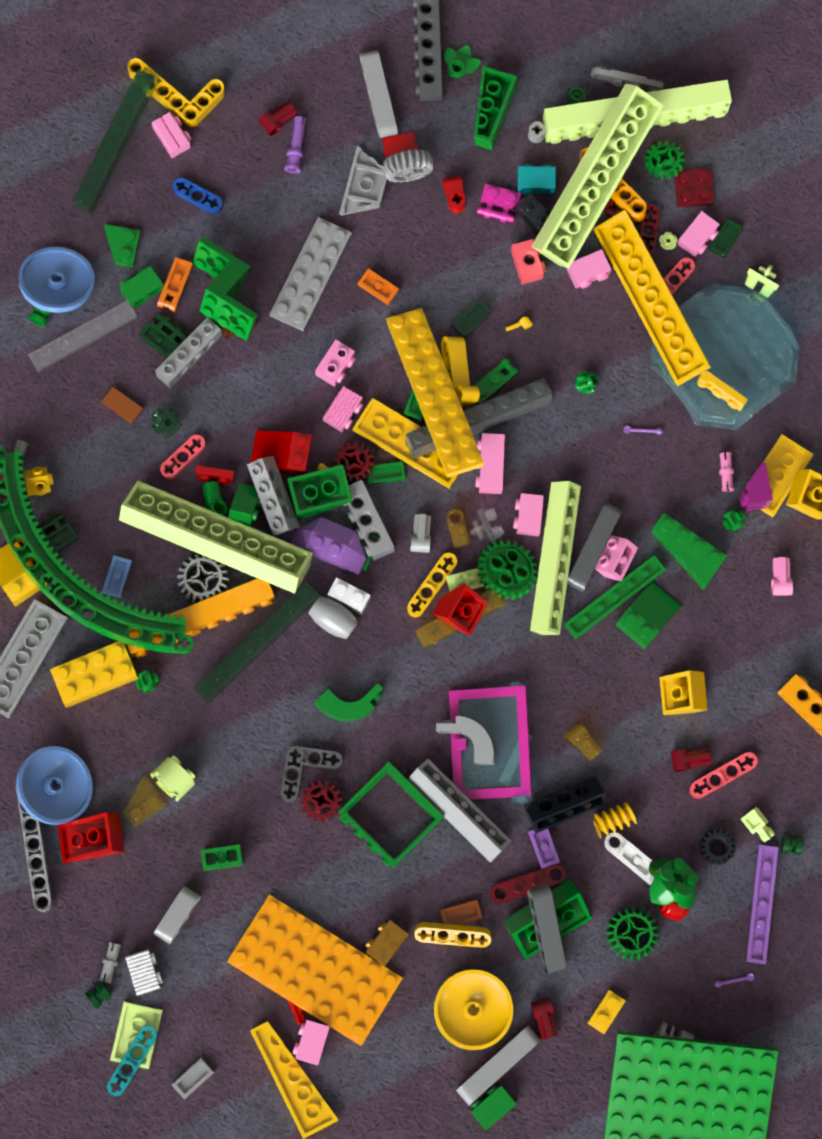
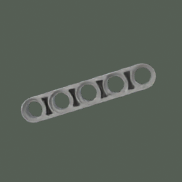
M374 50L360 53V62L379 138L398 135L379 52Z
M528 1025L456 1090L457 1093L468 1105L472 1104L533 1049L541 1039Z

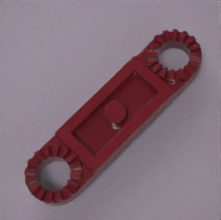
M552 865L499 883L491 889V899L497 904H503L528 895L527 890L544 884H548L549 887L558 885L565 879V870L559 865ZM553 869L560 871L561 877L559 880L551 879L550 872ZM499 888L504 889L506 892L505 898L501 900L497 899L494 895L495 890Z

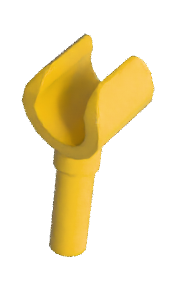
M523 317L519 322L505 328L506 331H510L522 326L524 330H527L533 324L528 317Z

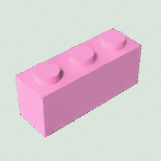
M482 433L481 439L477 440V447L481 450V457L484 462V467L477 468L480 469V476H476V487H479V493L502 494L505 434Z

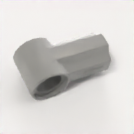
M427 514L415 515L414 531L411 538V552L430 553L431 516Z

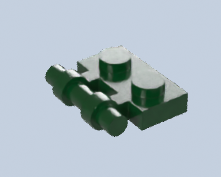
M159 312L155 316L159 323L155 325L150 321L138 335L167 359L180 346L175 340L180 338L184 341L188 335L183 332L184 330L180 326L174 325L169 317H164ZM163 328L169 329L172 332L171 335L166 334Z
M62 513L51 516L49 521L41 526L39 525V528L42 529V535L46 536V541H49L50 547L54 548V553H59L79 539L68 522L62 526L59 522L65 519ZM53 526L56 528L55 531L46 535L45 532Z

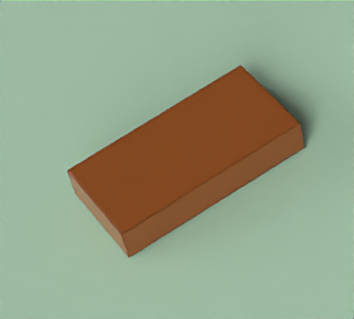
M114 387L110 389L101 401L102 404L130 424H133L143 411L141 406Z
M477 899L440 910L443 924L462 925L483 918Z

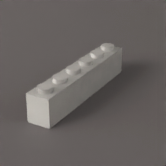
M429 759L424 761L407 779L490 863L511 842Z

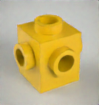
M34 467L31 470L24 471L28 496H42L51 492L50 485H54L52 473L48 474L47 467Z

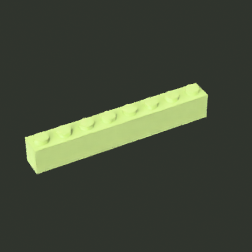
M570 481L551 482L530 631L541 635H560L581 489V486Z

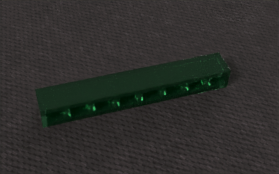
M138 69L72 201L75 208L90 215L93 214L158 82L154 76Z
M305 582L194 687L195 692L209 705L314 605L320 595Z

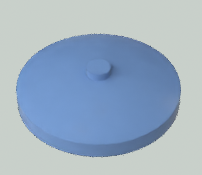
M47 247L37 250L24 260L19 270V288L22 295L33 306L44 311L61 313L77 309L88 301L94 290L95 275L91 264L81 254L68 248Z
M48 746L31 753L22 762L16 777V791L21 805L29 815L42 823L60 825L76 819L86 810L92 797L93 783L87 765L76 753L63 747Z

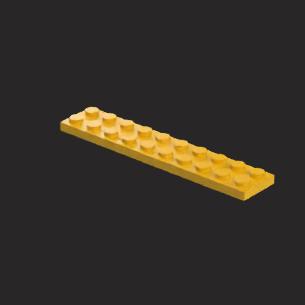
M623 210L593 228L676 385L680 386L711 368L627 211Z
M419 308L386 318V323L447 478L484 467L483 459L423 309Z

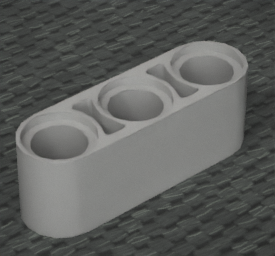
M184 886L157 926L154 935L171 945L201 896Z

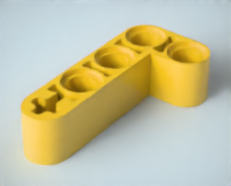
M445 336L441 342L443 362L461 407L470 408L479 401L480 391L477 386H470L465 339L463 337Z

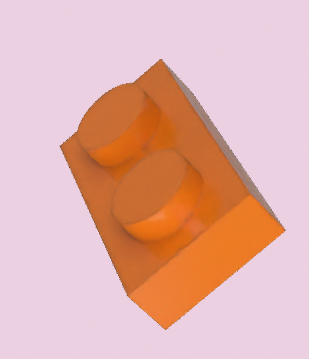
M369 268L358 282L359 287L388 306L399 292L398 287Z

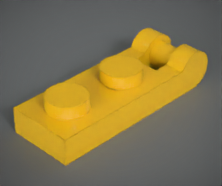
M703 371L697 380L699 387H707L714 396L724 399L733 409L741 411L748 401L746 397L708 371Z

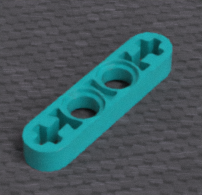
M144 1026L137 1034L107 1084V1090L111 1095L120 1096L125 1092L157 1039L155 1028ZM151 1029L153 1038H148L145 1042L149 1046L146 1048L143 1044L137 1043L138 1039L143 1041L145 1038L143 1032H148ZM136 1046L143 1049V1055L140 1058H135L132 1055V1050ZM124 1064L132 1066L133 1071L130 1075L126 1076L122 1073L121 1068ZM117 1074L122 1078L128 1079L126 1083L124 1081L120 1083L121 1091H115V1093L112 1091L113 1087L111 1084H116L119 1078H116Z

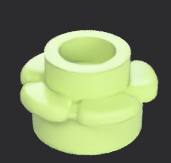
M665 232L664 235L660 236L659 242L663 249L671 250L676 247L678 239L671 232Z

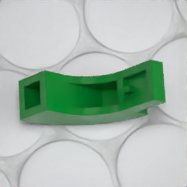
M377 683L362 699L356 702L342 701L327 689L315 701V706L328 717L338 721L360 720L375 711V707L371 703H377L382 698L383 688Z

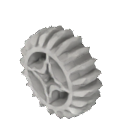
M424 150L402 151L395 155H390L383 162L386 179L395 183L421 179L433 171L431 154Z
M198 553L195 554V560L189 556V564L185 561L182 562L185 569H178L183 574L177 575V579L182 580L178 583V587H184L181 589V593H187L185 596L187 600L193 596V603H196L198 598L200 599L199 601H203L215 596L217 593H223L221 588L227 589L228 586L224 583L229 582L228 577H223L229 574L228 570H223L226 567L225 564L218 565L220 562L213 561V559L207 558L202 555V558H199ZM202 564L212 566L217 572L205 571ZM197 566V574L187 580L189 572ZM201 570L205 577L208 576L207 578H205L206 587H204L203 582H201V580L198 581L199 579H201ZM215 578H219L215 588L209 591V583L214 581ZM189 585L201 586L204 593L192 590Z

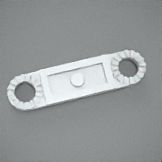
M613 832L607 835L604 840L605 848L651 885L654 876L649 873V864L652 860L619 833ZM611 837L619 839L620 844L618 847L613 848L609 845Z

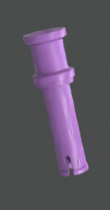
M300 116L294 118L291 146L286 153L288 159L284 170L288 173L297 174L301 171L299 166L300 160L303 158L301 148L306 118Z

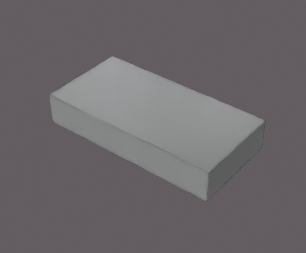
M200 1058L171 1085L185 1100L215 1072Z

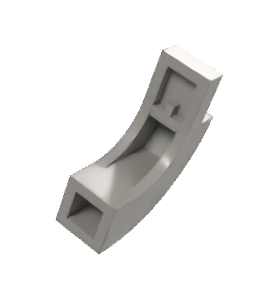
M456 716V723H453L452 720H441V723H436V732L438 734H462L472 740L474 745V763L476 765H495L496 754L493 741L479 723L463 716Z

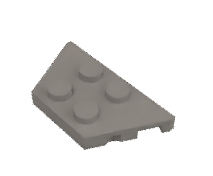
M358 146L339 215L342 216L380 208L387 182L383 166L379 165L374 158L369 157Z

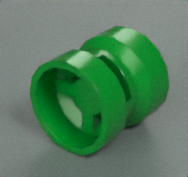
M34 306V312L30 314L28 320L41 327H46L47 318L52 312L44 311Z

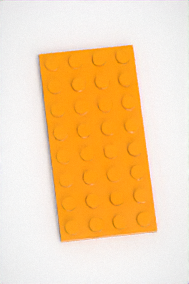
M270 894L227 961L232 966L360 1046L364 1043L403 979L398 974Z

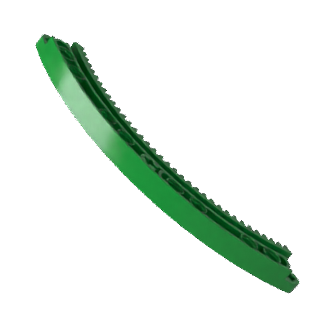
M0 445V454H2L0 455V476L3 477L0 481V497L7 499L5 502L0 503V528L16 560L39 590L63 612L84 626L108 638L157 652L188 654L191 652L194 643L189 635H185L186 620L183 615L177 619L176 615L173 614L170 619L168 613L161 617L160 612L156 616L153 615V611L146 614V609L138 612L137 606L134 610H131V604L124 607L123 601L120 604H117L116 598L110 601V595L104 598L103 591L97 594V587L91 590V583L85 585L84 578L79 580V574L74 575V570H69L68 564H63V559H59L58 553H54V548L50 547L49 541H46V536L42 535V529L39 528V523L36 522V517L33 515L24 479L23 453L15 450V453H6L5 448ZM16 542H22L24 546L21 548H17L14 546V544ZM28 561H35L36 565L29 567L26 563ZM45 582L48 584L52 582V587L50 585L45 586ZM66 599L74 601L72 605H66L63 602ZM85 612H91L93 616L91 618H85L83 617V614ZM131 632H137L139 633V637L131 638L129 634ZM155 637H160L162 639V642L156 644L152 641V639ZM176 639H178V644H181L183 640H187V644H190L185 649L182 645H178L177 649L175 648Z

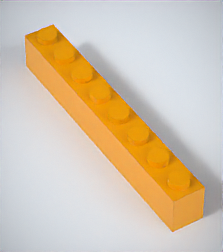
M257 578L168 614L171 619L173 614H175L176 618L179 619L183 615L186 620L185 635L195 636L201 633V629L206 627L208 629L215 628L223 620L229 622L236 619L238 614L244 613L246 615L255 611V607L260 605L262 607L269 606L275 600L270 584ZM131 632L129 636L131 638H138L139 633ZM155 637L152 641L159 644L162 642V639ZM126 644L131 657L141 658L147 655V651H150Z

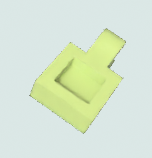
M757 806L741 818V821L752 834L757 832L764 842L775 835V832L766 826L769 821Z

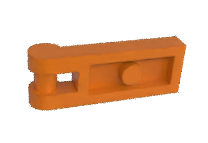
M175 257L159 297L158 307H166L170 311L176 312L193 268V263ZM168 295L174 297L172 301L166 300Z

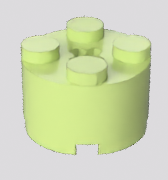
M173 755L171 758L167 757L150 775L152 778L156 776L158 779L156 784L168 796L172 798L175 795V800L179 801L195 785V775L189 769L184 770L180 766V760Z

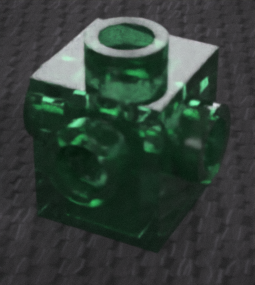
M164 407L162 409L158 408L152 413L153 417L150 419V422L153 424L151 426L157 434L161 433L166 438H170L183 426L177 420L178 415L171 408L169 410Z

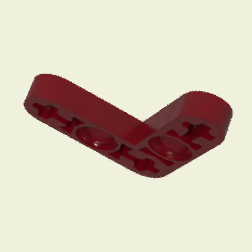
M610 200L605 207V213L611 218L622 211L616 210L613 213L612 209H609L612 205H616V209H620L614 200ZM646 203V212H649L651 209L655 214H653L651 222H648V213L640 221V236L645 239L643 240L644 244H646V240H650L649 248L652 250H649V253L652 256L656 249L659 209L656 205ZM651 227L654 233L648 236L644 233L643 229Z

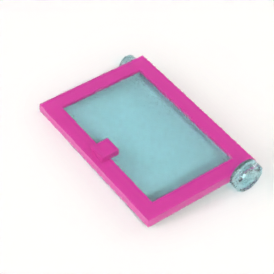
M522 682L510 683L511 687L449 691L450 720L456 723V716H463L476 721L489 734L495 747V765H476L474 763V745L472 740L462 734H451L453 783L470 800L512 798V803L514 804L532 802L528 702L526 686H522Z

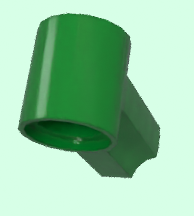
M218 481L204 483L202 486L206 504L205 509L223 516L227 512V505L222 500L220 484Z

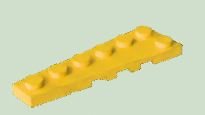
M267 1021L250 1030L302 1138L304 1139L337 1122L338 1118Z

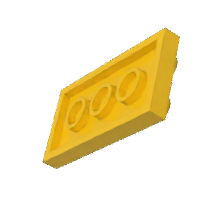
M781 434L763 462H766L773 500L768 508L760 510L771 517H774L792 489L798 471L805 469L814 455L783 434Z

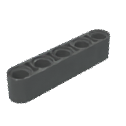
M605 502L569 575L567 585L581 592L584 591L623 511L622 509Z
M548 884L527 890L543 969L547 975L565 969L566 962L551 890Z

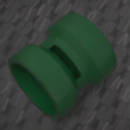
M783 834L781 853L793 852L795 855H801L804 837L798 835L791 837L790 834Z
M102 982L96 985V990H89L85 993L95 1009L101 1006L103 1000L108 1001L113 998Z

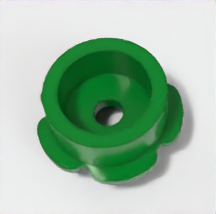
M579 87L573 88L568 92V100L571 104L583 103V100L586 99L585 92Z

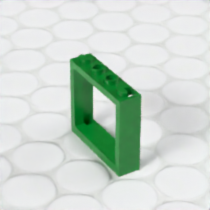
M390 762L339 810L341 815L339 819L346 826L350 824L355 829L353 833L360 840L364 838L368 842L367 847L374 854L378 852L382 856L380 860L387 867L392 866L393 868L444 819V816ZM386 774L433 819L395 859L348 813Z

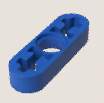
M178 178L174 181L173 191L177 196L211 214H217L222 210V200L217 195L184 178ZM182 184H184L185 189L190 191L189 196H187L188 193L184 189L178 191L177 185L181 186ZM195 192H201L203 197L201 200H194L192 195ZM206 196H209L208 201L211 203L217 201L218 207L214 206L211 208V204L206 201Z

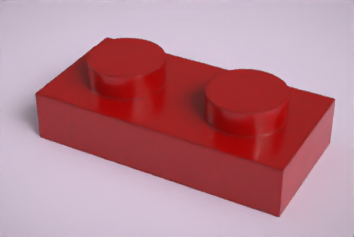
M196 465L195 475L200 481L210 482V480H215L222 485L234 484V471Z

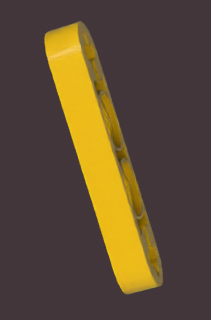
M443 554L408 603L407 611L410 616L419 617L425 612L446 582V576L451 575L456 568L457 558L454 554ZM452 558L453 565L449 564L445 571L438 568V566L443 568L445 565L444 559ZM434 573H441L443 580L435 582L432 579ZM424 588H430L432 596L425 598L422 596L421 591ZM418 596L422 601L427 603L424 605V603L422 602L419 606V609L421 611H415L414 613L412 612L413 608L411 607V605H417L419 599H416V597Z
M429 922L418 923L415 927V938L423 943L480 948L487 947L491 943V932L484 927ZM422 930H426L424 935L421 934ZM446 931L448 936L440 937L438 932ZM464 932L468 937L460 939L457 935ZM481 935L485 936L484 940L480 939Z

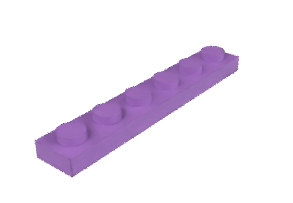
M758 845L745 961L748 963L766 965L779 847Z

